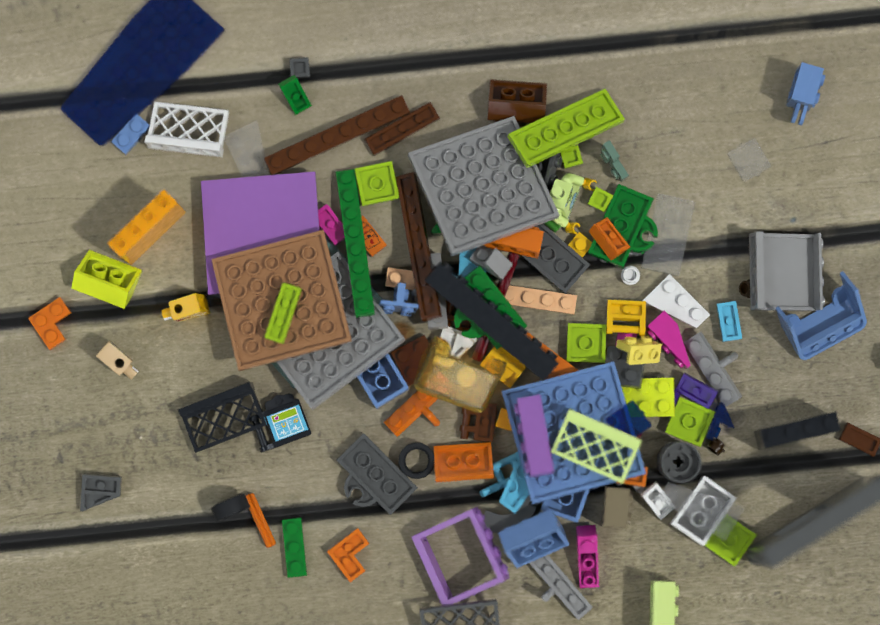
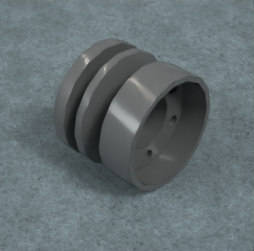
M677 441L667 443L661 447L657 454V470L662 477L669 481L679 483L691 481L701 469L700 453L689 443ZM677 458L681 460V463L678 465L673 464V460Z

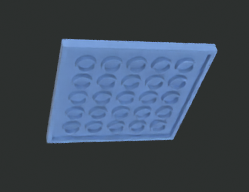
M614 362L502 391L532 505L618 482L552 452L554 474L530 478V473H526L524 462L527 461V455L522 454L521 443L524 442L523 435H519L517 423H521L520 415L516 416L514 404H517V398L541 396L550 452L569 409L635 437ZM568 422L566 426L568 437L579 433L576 424ZM580 427L581 431L587 430L583 427ZM587 431L582 433L586 444L597 441L594 432ZM563 433L561 439L566 438L565 433ZM597 434L599 439L604 438L603 436ZM580 435L570 438L573 449L584 446ZM610 439L600 441L604 452L615 448L613 441ZM564 440L559 443L556 450L566 453L571 451L568 441ZM598 442L587 446L591 457L602 453ZM615 442L617 447L622 446V444ZM626 446L618 449L622 460L631 457L633 449ZM586 448L574 451L578 460L584 461L589 459ZM639 448L625 480L646 474ZM616 450L605 454L609 465L620 461ZM573 453L567 454V455H569V456H571V457H574V456H573ZM603 455L592 459L596 468L601 469L607 466ZM628 461L623 462L624 465H625V468H626V466H627V464H628ZM622 464L611 467L613 475L621 478L624 473Z

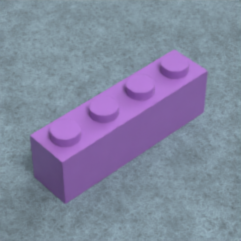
M541 396L517 398V404H514L516 416L520 415L521 423H517L519 435H523L524 442L521 443L522 454L527 455V461L524 462L525 471L530 473V478L554 474Z

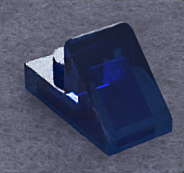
M718 402L715 414L705 436L707 440L718 438L721 431L719 424L734 429L732 420L723 402Z

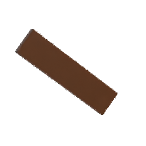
M429 102L365 138V142L375 156L436 122L440 117L432 103Z

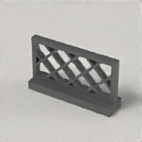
M497 599L419 608L421 625H435L439 619H442L448 625H454L453 623L459 616L467 621L465 625H477L473 620L478 614L487 619L483 625H487L489 622L493 625H500ZM494 605V612L489 617L482 612L485 606ZM466 608H472L476 611L470 619L462 614ZM452 610L456 613L451 621L443 616L446 611ZM424 613H433L437 617L432 623H429L425 620Z

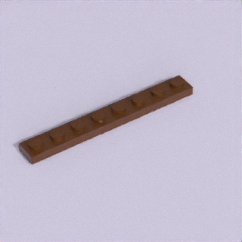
M401 95L264 158L271 175H276L406 116L410 111Z
M414 172L397 176L396 180L421 320L425 322L442 317L438 292L425 282V278L433 270L417 176Z

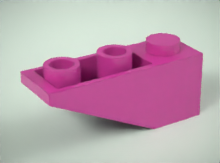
M664 310L646 327L649 330L647 334L654 341L657 339L662 344L661 349L666 354L671 353L675 357L674 362L680 368L684 367L687 369L690 366V361L678 324Z
M576 526L579 587H599L596 526Z

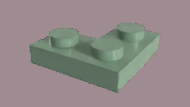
M609 140L603 144L600 156L606 164L609 163L612 167L610 171L616 180L619 178L622 182L629 175L619 161L620 156Z

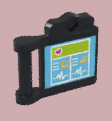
M291 393L276 395L272 400L265 402L266 411H263L274 443L268 444L262 428L255 430L261 445L259 448L261 453L311 435V430L300 401L294 399ZM259 415L250 416L249 422H252L254 426L260 424Z

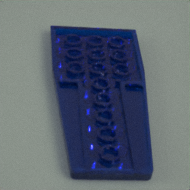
M149 0L130 20L61 106V110L99 146L103 147L133 117L142 113L181 78L225 32V29L193 0Z

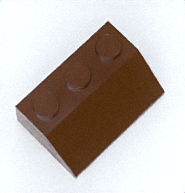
M490 80L487 120L498 122L515 116L517 123H533L545 117L547 84Z

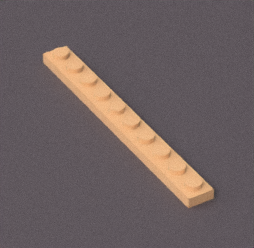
M388 267L385 287L395 288L398 283H406L405 289L411 291L416 289L413 271ZM509 285L505 296L512 306L575 314L577 295Z

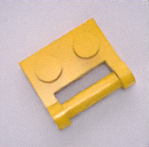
M607 300L606 334H612V332L639 334V336H645L646 301ZM613 321L639 322V326L613 325Z

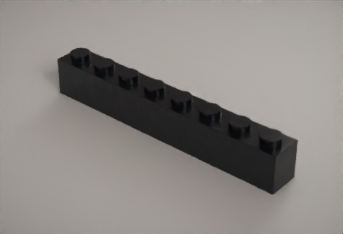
M439 261L427 275L425 282L544 381L559 364L556 360L557 355L551 350L545 351L541 347L543 344L535 337L531 339L527 335L528 331L519 324L517 327L512 323L513 318L506 312L503 314L497 310L499 306L492 300L486 301L482 297L484 294L478 288L474 287L472 289L467 285L469 281L461 274L457 276L452 272L454 268L447 262L443 264Z

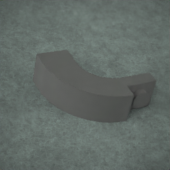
M530 495L516 514L499 515L486 510L484 514L486 527L490 528L492 533H498L506 527L514 526L521 523L524 519L531 518L536 507L529 505L531 501Z

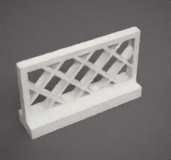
M154 102L149 132L146 135L145 143L149 149L223 157V144L229 111ZM158 108H165L169 112L161 119L157 115ZM180 110L185 111L188 115L178 121L174 114ZM197 113H204L206 118L197 124L193 116ZM216 115H224L223 121L218 125H215L211 120ZM172 116L177 123L167 129L163 122ZM191 118L195 126L186 131L182 124ZM210 121L214 128L204 133L200 126ZM162 124L166 131L160 135H155L154 129ZM180 126L184 133L179 137H173L170 132ZM199 129L203 135L198 139H192L189 134ZM217 130L220 134L219 142L210 141L208 136Z

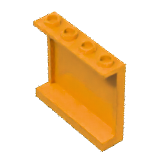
M163 190L107 244L122 259L132 265L186 212Z

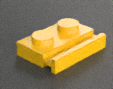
M495 346L480 364V367L510 389L526 368L524 364L504 348L496 349Z

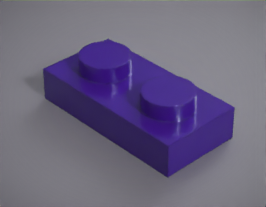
M687 373L683 374L675 391L707 409L711 407L719 392Z

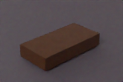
M848 422L838 439L872 457L875 456L880 446L879 437Z

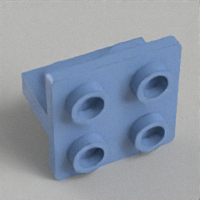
M398 283L396 285L393 301L381 300L379 302V306L386 314L400 312L401 316H412L419 309V304L405 303L408 300L409 289H405L406 283Z

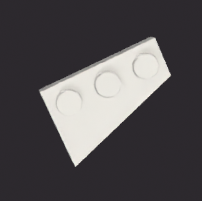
M670 274L643 300L646 301V304L662 312L665 310L667 314L695 329L710 316Z

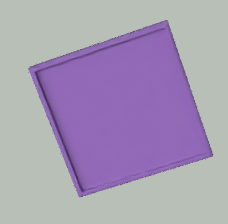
M315 171L201 181L208 295L220 294L211 259L320 231Z

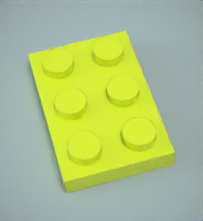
M643 378L641 389L622 387L630 417H675L674 378Z

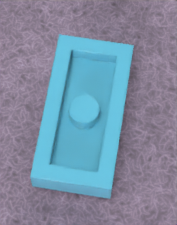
M736 301L716 304L722 342L742 339Z

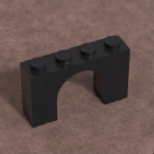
M833 412L754 431L758 450L838 432L841 429L837 413Z

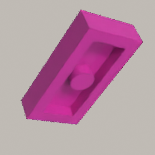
M328 204L318 210L319 226L336 246L345 239L343 224Z

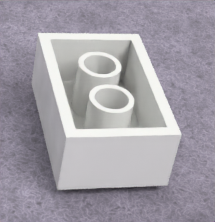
M702 476L669 524L699 545L704 546L736 500V497L706 476Z

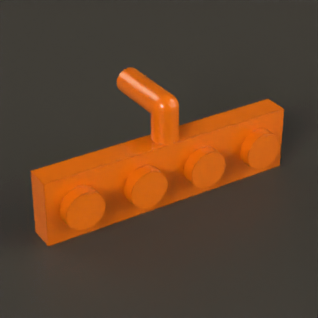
M439 370L386 419L384 424L397 437L422 414L435 427L439 426L440 421L430 411L429 407L451 388L453 383Z

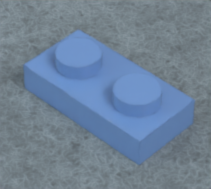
M136 113L111 142L127 155L146 134L150 125Z

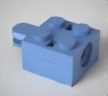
M802 62L796 69L786 106L794 108L791 123H795L798 112L801 110L798 125L802 126L806 112L814 108L815 104L818 103L820 93L817 92L825 80V75H823L824 68Z

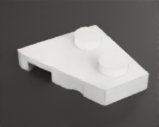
M451 327L442 329L431 362L450 368L478 341V338L470 339L461 335L462 331Z

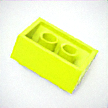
M88 250L74 271L71 289L125 309L132 298L142 270Z

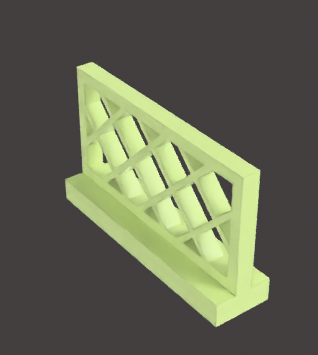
M569 409L551 452L623 484L642 440ZM568 422L576 424L579 433L568 437L566 432ZM580 427H583L587 430L581 431ZM587 431L594 432L597 441L586 444L582 433ZM563 433H565L566 438L561 439ZM597 434L603 436L604 438L599 439ZM580 435L584 446L573 449L570 438ZM610 439L613 441L615 448L604 452L600 441ZM564 440L568 441L571 451L566 453L556 450L559 443ZM598 442L602 453L591 457L587 446ZM615 442L622 444V446L617 447ZM625 446L633 449L631 457L622 460L618 449ZM586 448L589 459L584 461L578 460L574 451ZM616 450L620 461L609 465L605 454ZM573 453V456H574V457H571V456H569V455H567V454ZM603 455L607 466L601 469L596 468L592 459ZM628 461V464H627V466H626V468H625V465H624L623 462ZM620 463L624 469L621 478L613 475L611 467Z

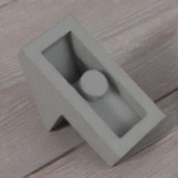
M484 245L477 247L470 257L472 263L477 266L480 265L485 271L500 280L504 279L513 266L498 249L495 248L492 251Z

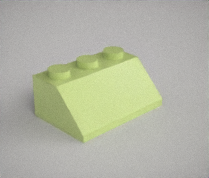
M651 580L649 625H676L675 617H678V605H675V597H679V585H676L675 581Z

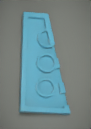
M519 457L499 501L514 514H516L530 495Z

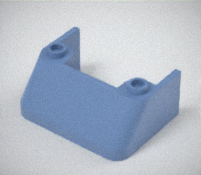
M843 271L840 272L843 286L833 291L831 296L832 303L823 307V310L816 311L800 320L796 314L786 316L779 306L776 307L781 327L795 352L802 360L810 359L856 334L867 324L859 291Z

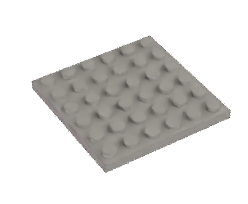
M515 116L408 153V158L451 256L559 218L558 210L537 164L526 168L508 139L509 133L520 129Z
M339 252L331 256L352 342L277 361L312 410L406 341L374 297L375 315L356 318L349 265Z

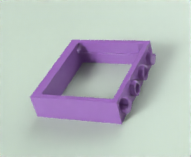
M478 507L412 536V540L442 605L454 604L510 578L507 571L508 567L505 563L503 564L500 558L501 551L497 545L495 546L492 540L493 534L490 528L486 527L484 522L485 516L481 514ZM470 517L497 578L453 597L426 536Z

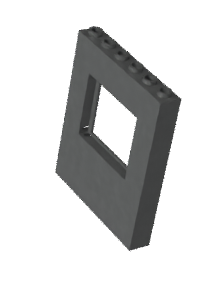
M880 475L860 478L748 547L746 550L748 552L746 554L747 559L751 564L772 569L880 502Z

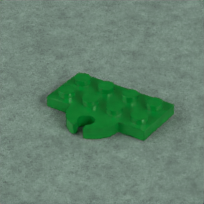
M618 184L603 219L609 218L630 248L615 259L610 260L594 239L588 254L624 268L630 252L641 253L651 249L655 243L644 241L642 235L648 232L654 238L658 237L656 224L647 216L654 198Z
M480 265L465 276L469 281L467 285L472 289L474 287L478 288L484 294L482 297L486 301L492 300L497 304L499 312L502 314L506 312L513 318L512 323L517 327L519 324L524 328L527 327L525 321ZM456 309L454 315L456 328L460 326L463 320H468L471 323V327L468 330L461 332L462 336L473 339L486 335L496 349L501 347L498 342L460 310Z

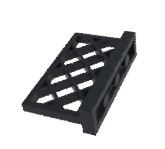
M247 382L178 409L195 453L267 426L253 382ZM249 395L252 396L254 401L251 409L241 405L244 397ZM228 403L237 405L233 416L223 412ZM240 407L249 411L245 421L236 418ZM210 410L219 412L215 423L206 419ZM252 412L259 415L262 423L255 426L248 423ZM222 414L232 418L228 428L218 424ZM197 417L202 419L198 429L190 426L189 418ZM234 419L244 423L240 432L230 430ZM204 421L214 425L210 435L200 431ZM216 427L226 430L222 439L212 437ZM199 433L208 437L206 444L198 447L196 442Z

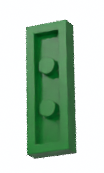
M302 518L282 520L287 578L307 576Z

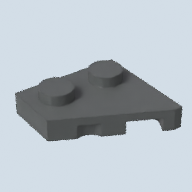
M82 474L80 511H85L120 497L122 476Z

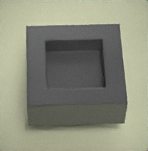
M308 57L290 59L291 76L295 74L297 79L310 78Z

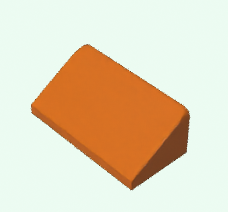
M608 217L595 223L589 230V233L610 260L615 259L630 248Z

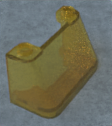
M434 335L420 358L414 380L415 388L421 393L470 411L483 412L496 390L507 362L493 358L483 368L449 355L451 350L449 342Z

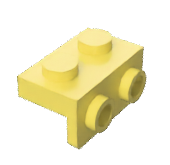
M641 336L638 339L625 337L624 340H617L616 348L628 353L627 364H648L660 361L662 344L652 340L650 336Z

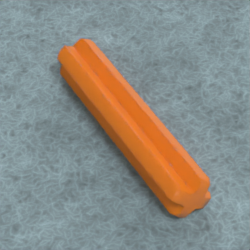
M250 493L246 495V498L250 505L251 515L267 548L272 547L276 544V541L255 495Z

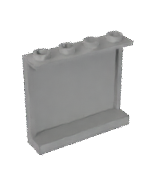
M756 231L749 234L751 310L776 311L778 306L782 311L823 310L825 298L822 289L824 286L822 248L824 243L821 233L775 234Z

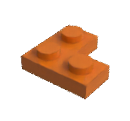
M59 297L28 318L49 350H52L66 340L56 323L70 315L71 311L62 298Z
M358 528L327 551L350 583L366 571L355 557V554L370 544Z

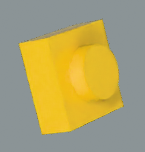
M578 232L568 246L583 258L589 251L592 242L582 233Z

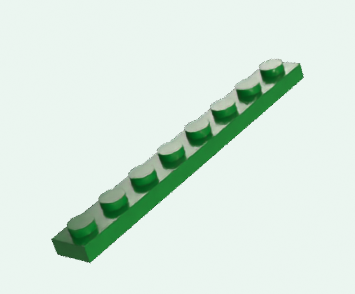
M355 169L337 171L336 177L356 318L375 315Z

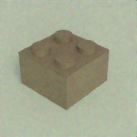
M604 488L601 526L627 528V524L631 525L632 514L628 513V507L632 505L633 493H630V489Z

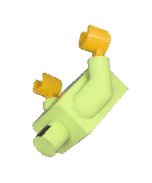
M572 173L565 174L561 180L555 179L550 195L558 210L559 218L552 221L563 228L565 227L567 233L577 234L574 231V227L580 228L579 223L569 222L568 219L581 186L584 189L594 191V189L590 188V184L592 182L597 183L596 180Z

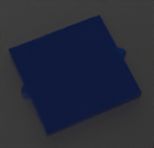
M634 400L605 419L609 426L634 437L639 436L652 427L644 415L645 412L640 410Z

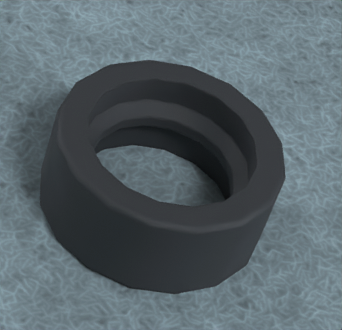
M414 442L408 444L399 455L401 471L412 479H421L428 476L435 466L433 451L423 443ZM415 449L424 451L428 457L427 467L420 472L409 470L405 462L407 454Z
M242 493L211 507L216 522H219L250 508L245 494Z

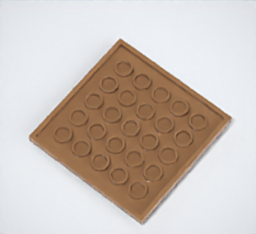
M324 230L211 259L239 371L352 342ZM282 283L302 289L284 344L264 338Z

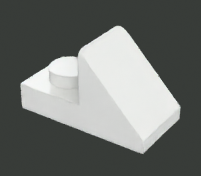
M656 482L641 494V498L660 520L675 509V506Z

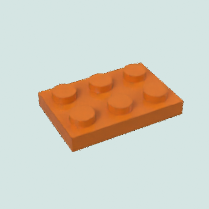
M491 442L433 446L436 482L494 478Z

